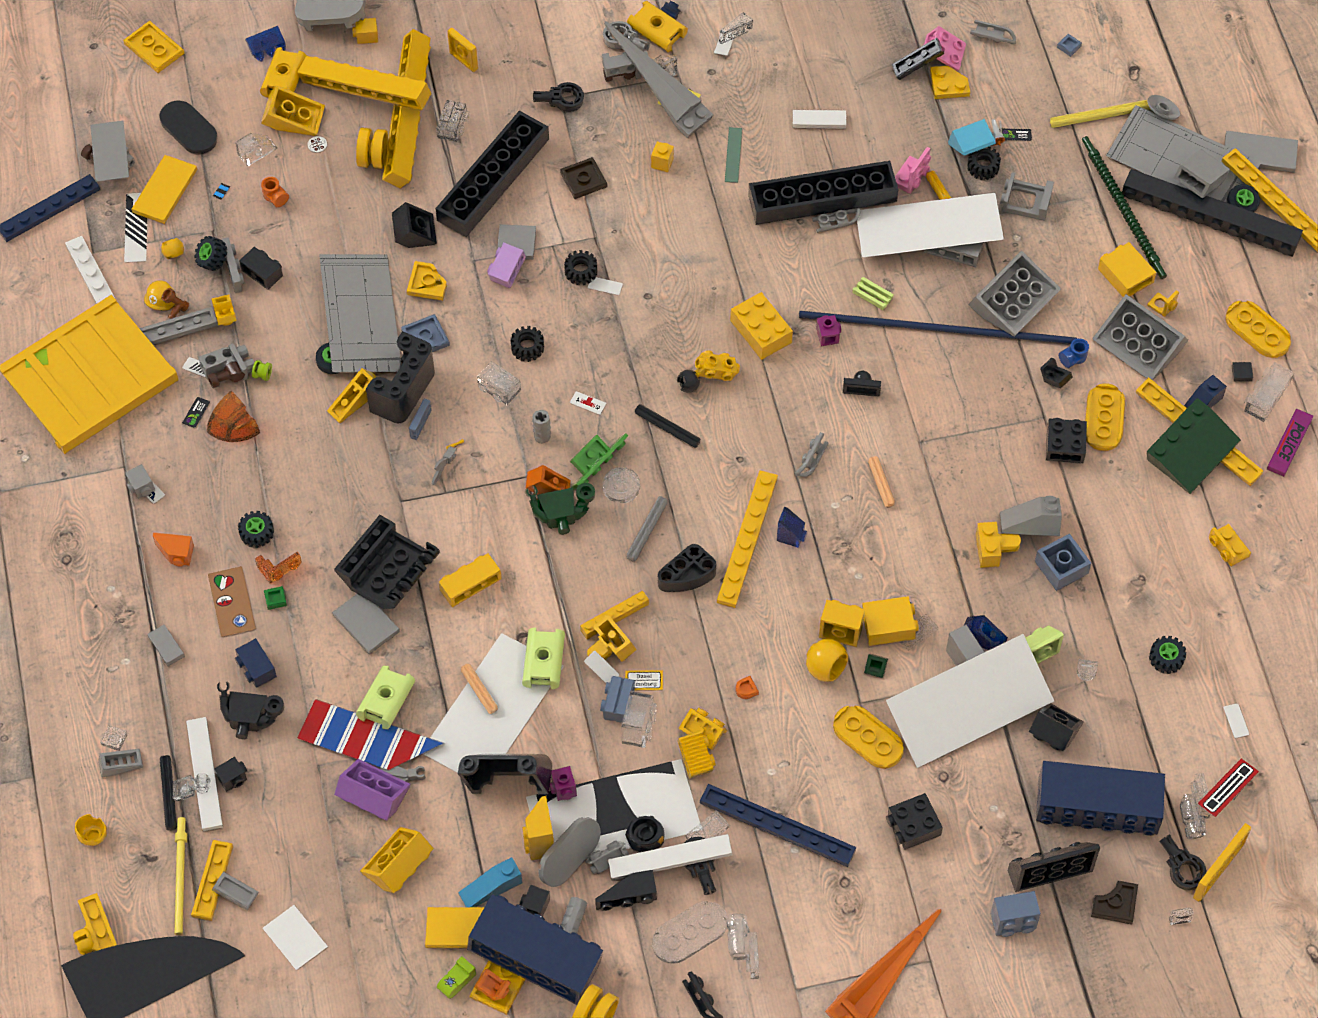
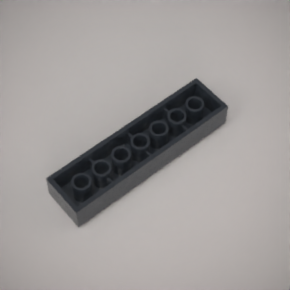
M519 110L435 208L437 221L467 237L549 140V126Z
M889 160L749 183L748 197L755 224L759 225L833 213L838 210L897 202L899 189L891 161Z

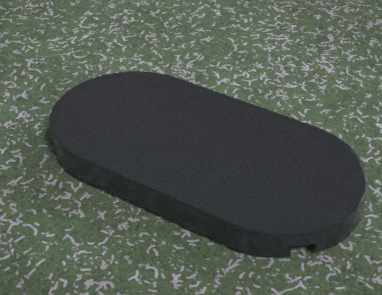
M177 100L167 103L161 109L159 114L161 125L187 151L196 154L195 152L203 154L211 151L216 146V129L191 104Z

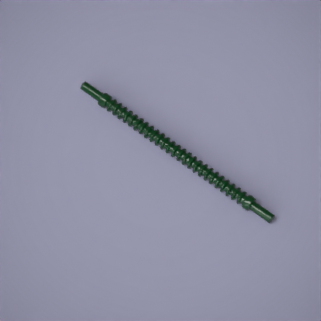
M1083 137L1082 141L1089 152V158L1092 160L1099 175H1101L1103 183H1106L1105 186L1108 187L1110 195H1112L1114 202L1117 203L1116 205L1119 207L1123 218L1126 219L1125 221L1128 223L1132 234L1135 235L1134 237L1137 239L1139 246L1142 247L1141 249L1144 251L1149 264L1155 268L1160 279H1165L1167 274L1160 264L1159 256L1156 255V251L1151 247L1152 244L1149 243L1147 235L1142 231L1143 228L1140 227L1138 219H1135L1136 216L1133 215L1131 207L1126 203L1127 200L1124 199L1125 197L1122 195L1118 184L1115 183L1116 181L1113 179L1111 172H1109V168L1104 164L1102 156L1094 148L1089 137Z

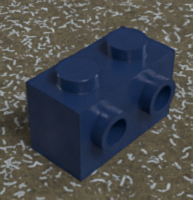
M256 638L235 649L237 665L239 668L243 667L245 669L244 675L249 683L253 682L256 688L277 677L274 666Z

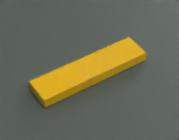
M212 841L191 913L193 918L212 921L219 894L212 891L221 874L223 872L226 873L233 843Z

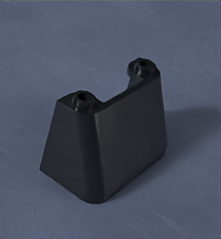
M545 754L468 755L461 759L458 775L472 794H481V788L484 785H492L494 775L529 776L528 782L530 785L537 787L538 794H549L553 765L550 758Z

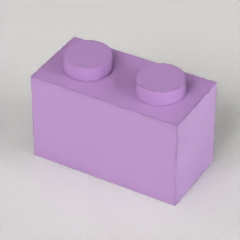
M503 242L502 247L497 249L496 259L494 263L489 265L487 272L491 281L511 288L526 256L522 249Z

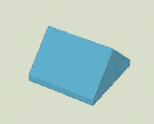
M985 119L953 130L948 144L962 155H967L994 145L996 141Z

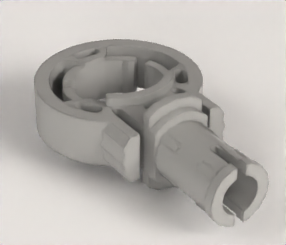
M623 21L610 23L616 30L620 29V32H624L623 35L643 52L649 50L650 43L639 39L638 33L632 31V27L628 23ZM605 27L603 30L605 44L613 49H622Z

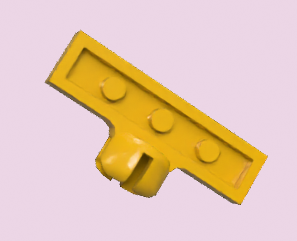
M95 893L77 900L86 922L84 928L73 933L78 952L84 955L92 951L116 946L117 943L98 894Z

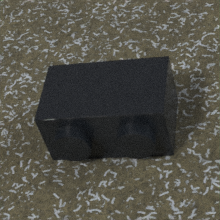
M255 246L239 260L241 271L267 290L283 277L281 264L275 259L272 260L265 251L259 250Z

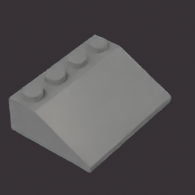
M1021 250L968 305L983 319L1015 336L1061 288Z
M1125 294L1092 338L1146 378L1149 377L1151 380H1154L1188 342L1186 336L1127 294Z

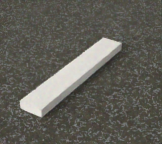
M203 717L187 720L202 830L208 831L223 828L207 719Z
M726 834L608 859L611 879L614 881L626 878L635 872L647 870L656 872L732 856L729 835Z

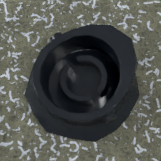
M641 816L629 824L625 836L632 850L641 853L659 849L664 844V828L654 816Z

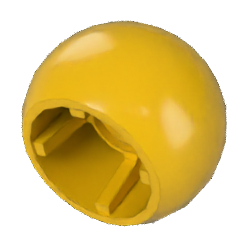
M822 639L814 643L809 648L806 656V666L810 674L815 679L824 682L836 680L842 674L848 662L846 649L841 643L833 639Z

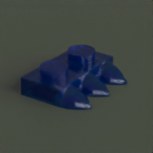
M278 26L245 39L252 56L261 62L264 58L263 51L270 57H273L275 53L274 47H282L283 51L286 49L285 40Z

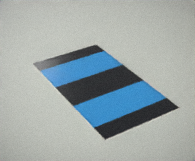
M221 183L213 197L222 200L230 186Z

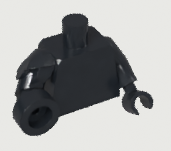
M220 682L217 684V689L221 692V695H219L220 710L225 721L230 723L231 728L237 729L236 738L247 739L249 731L257 732L268 728L276 721L277 716L284 711L283 699L278 695L267 697V695L233 691L227 694L230 683L226 682V690L221 689Z

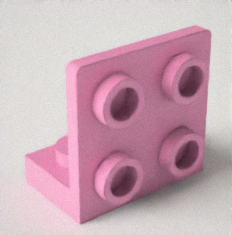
M938 26L926 35L924 45L938 38L944 54L936 59L958 71L966 43Z
M927 147L919 159L912 156L908 157L895 176L899 189L911 194L914 188L917 189L919 187L921 178L926 176V173L930 170L928 165L931 160V148Z

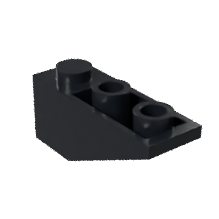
M653 870L631 873L595 898L596 910L608 911L613 907L621 906L625 908L636 903L649 904L657 900Z

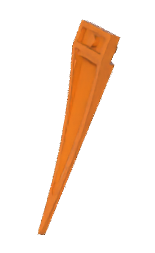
M941 909L931 914L841 992L825 1011L830 1018H875L907 962L941 913Z

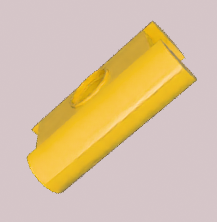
M644 1L642 3L643 7L634 16L631 14L627 23L642 36L666 52H670L672 45L680 37L684 38L686 36L688 28L650 2Z
M282 47L277 48L264 78L260 93L268 98L276 85L295 92L300 79L297 71L307 55L302 51L294 53L283 51Z

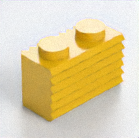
M702 731L678 738L677 742L689 779L714 770L713 766H716L713 754L709 755L707 749L709 741L706 735L703 736Z

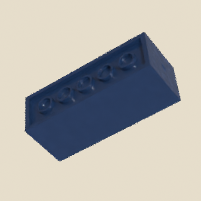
M1043 761L1038 780L1036 821L1046 825L1056 823L1065 827L1074 825L1081 826L1084 829L1101 828L1104 831L1120 830L1129 834L1138 832L1147 836L1158 835L1164 816L1165 774Z
M493 894L490 896L468 936L467 950L578 1005L582 995L587 990L601 963L603 950L598 944L594 942L588 943L582 940L580 935L574 932L570 934L565 931L559 924H551L545 921V918L541 915H533L527 912L523 906L513 905L505 897Z

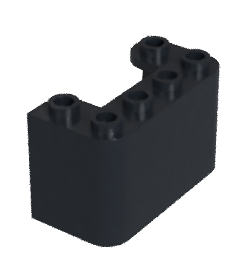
M403 331L397 339V347L403 351L401 357L403 364L392 381L383 377L373 378L366 387L370 413L397 424L403 423L408 419L435 374L431 344Z

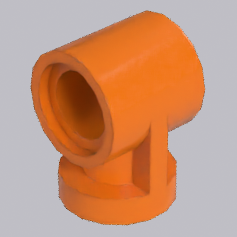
M267 177L262 180L261 187L265 200L270 201L275 207L285 205L289 200V194L279 185L278 179Z

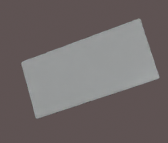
M124 121L90 125L95 181L129 177Z

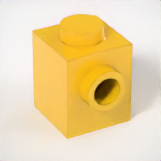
M364 18V20L360 19L355 22L356 27H352L353 37H357V44L378 43L376 18Z
M657 141L651 154V168L669 172L674 160V146Z

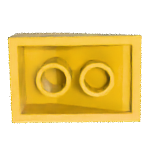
M276 85L269 94L261 124L278 131L317 136L325 105Z

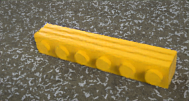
M642 590L580 625V631L586 639H589L598 634L593 626L604 617L609 615L617 623L648 606L649 599Z

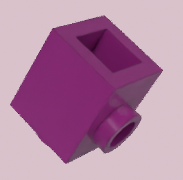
M825 315L817 318L816 330L820 345L839 344L841 324L836 321L835 315Z
M570 766L552 770L550 790L552 794H556L557 800H569L576 797V784Z

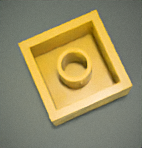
M826 600L820 620L819 638L833 639L839 643L857 647L863 628L865 609L857 605H846L838 600Z

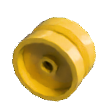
M360 128L356 147L358 167L367 168L372 163L374 168L384 169L388 145L387 130L377 129L373 135L371 128Z
M591 984L582 995L572 1018H613L619 1004V997L611 993L603 996V989Z

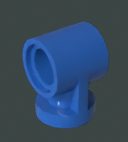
M1081 338L1073 340L1068 348L1058 354L1061 363L1066 368L1084 363L1087 359L1089 344Z

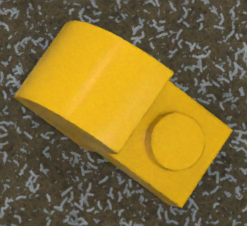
M229 294L211 299L218 325L227 326L237 321Z

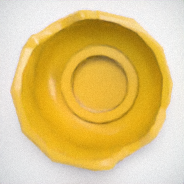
M86 814L79 817L75 822V834L78 841L82 844L94 846L103 842L107 836V826L100 817L93 818L91 814Z

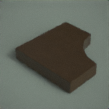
M1118 881L1116 887L1110 893L1095 895L1091 917L1132 925L1138 884Z

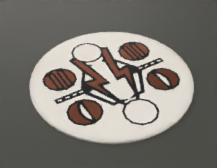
M320 136L313 137L308 141V148L313 152H321L327 147L326 139Z

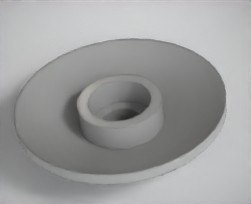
M1151 95L1148 98L1147 103L1155 114L1169 120H1175L1180 116L1179 108L1171 100L1160 95Z

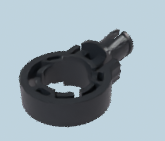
M564 82L557 87H551L549 91H533V102H549L551 107H558L562 111L573 112L578 110L583 104L584 92L575 83ZM573 91V95L576 96L574 104L573 101L567 102L564 100L562 94Z
M1167 835L1159 842L1170 856V859L1166 862L1170 867V876L1173 883L1183 890L1196 889L1200 880L1207 873L1204 862L1196 855L1190 854L1187 848L1184 850L1179 849L1171 835ZM1190 864L1198 872L1197 877L1194 880H1186L1183 883L1184 878L1180 875V867Z
M692 837L687 839L684 843L702 840L705 838ZM715 859L684 866L691 872L692 878H696L694 867L696 868L704 895L710 894L707 886L710 887L711 893L717 891L707 865L709 863L712 872L716 870L713 864Z

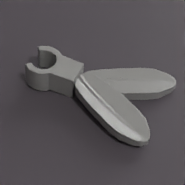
M449 446L443 458L436 463L434 468L436 472L432 485L436 484L446 464H450L457 454H454L457 450L456 448Z
M399 766L390 770L380 767L381 770L405 782L415 779L424 780L426 778L424 774L418 775V772L425 771L423 766L408 769V771Z

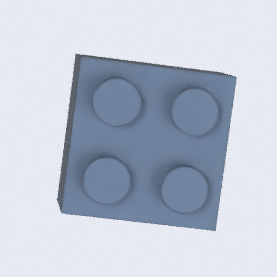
M1070 533L1039 549L1035 558V563L1056 591L1088 575L1091 567L1090 560Z
M1035 891L994 898L990 914L996 936L1009 937L1017 932H1033L1037 928L1041 913Z

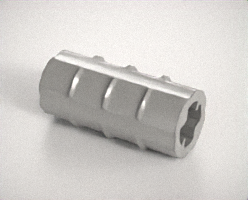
M545 410L535 411L532 416L534 438L536 442L543 444L551 438L550 417Z
M571 897L562 924L560 925L570 934L572 932L578 933L587 906L585 900Z

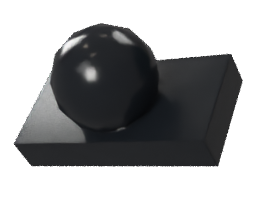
M858 371L854 378H844V394L880 396L881 381L872 380L871 375L867 371Z

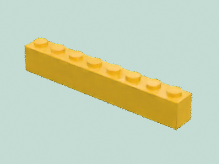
M306 56L297 71L302 82L305 84L423 110L432 94L427 83L422 80L417 81L408 77H399L391 73L386 74L377 70L350 66L347 63L341 64L333 60H323L319 57Z

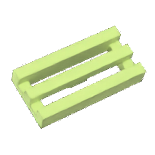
M864 277L861 278V281L857 283L852 292L882 310L886 308L894 296L891 292Z

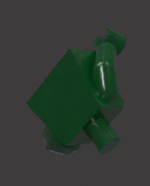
M582 483L577 487L576 496L578 501L576 506H574L573 487L538 495V490L535 486H532L534 489L533 495L528 493L527 488L525 489L526 496L531 499L529 502L534 516L542 523L547 524L548 528H558V532L561 535L570 532L569 525L574 524L575 520L581 519L587 513L589 502L595 498V488L590 483Z

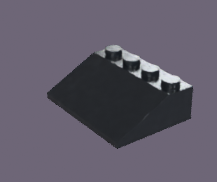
M1075 842L1066 848L1061 849V847H1057L1047 853L1042 854L1038 852L1025 859L1022 857L1013 859L1009 862L1007 871L1015 892L1093 872L1100 846L1090 842Z

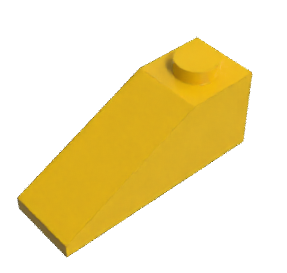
M361 368L327 412L339 423L343 422L368 402L366 387L377 376L371 371Z

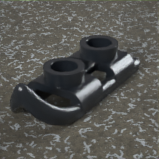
M692 971L688 972L691 981L688 983L685 979L682 983L702 1017L723 1018L712 1007L714 1004L713 997L703 991L704 983L702 978L697 977ZM697 992L700 996V1000H698L695 995ZM708 1009L715 1017L709 1016L705 1011Z

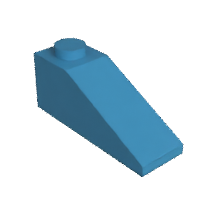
M511 857L493 866L459 891L458 894L465 907H476L488 901L492 894L497 896L522 884V874Z

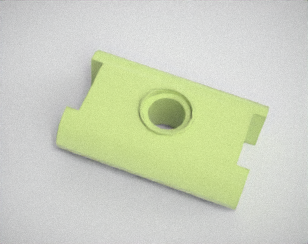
M536 628L528 630L522 679L523 686L532 688L533 684L551 685V689L559 687L565 639L564 631L556 629L555 632L537 631Z
M382 666L356 711V716L362 721L369 719L382 724V729H389L415 683L414 677L408 673L406 676L390 671L389 666Z

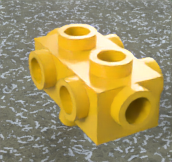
M707 350L702 352L695 360V367L697 368L695 374L697 378L701 376L708 379L714 378L731 381L740 370V365L736 363L735 357H730L728 353L716 355L712 351Z

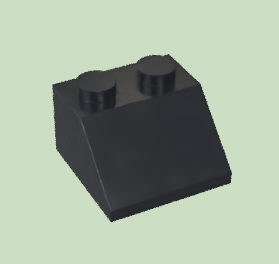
M407 202L392 212L395 243L407 248L437 244L433 213Z
M1050 703L1038 712L1029 732L1037 740L1048 742L1053 749L1065 751L1084 721Z

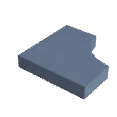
M435 314L401 327V331L429 342L432 346V352L450 346V342Z

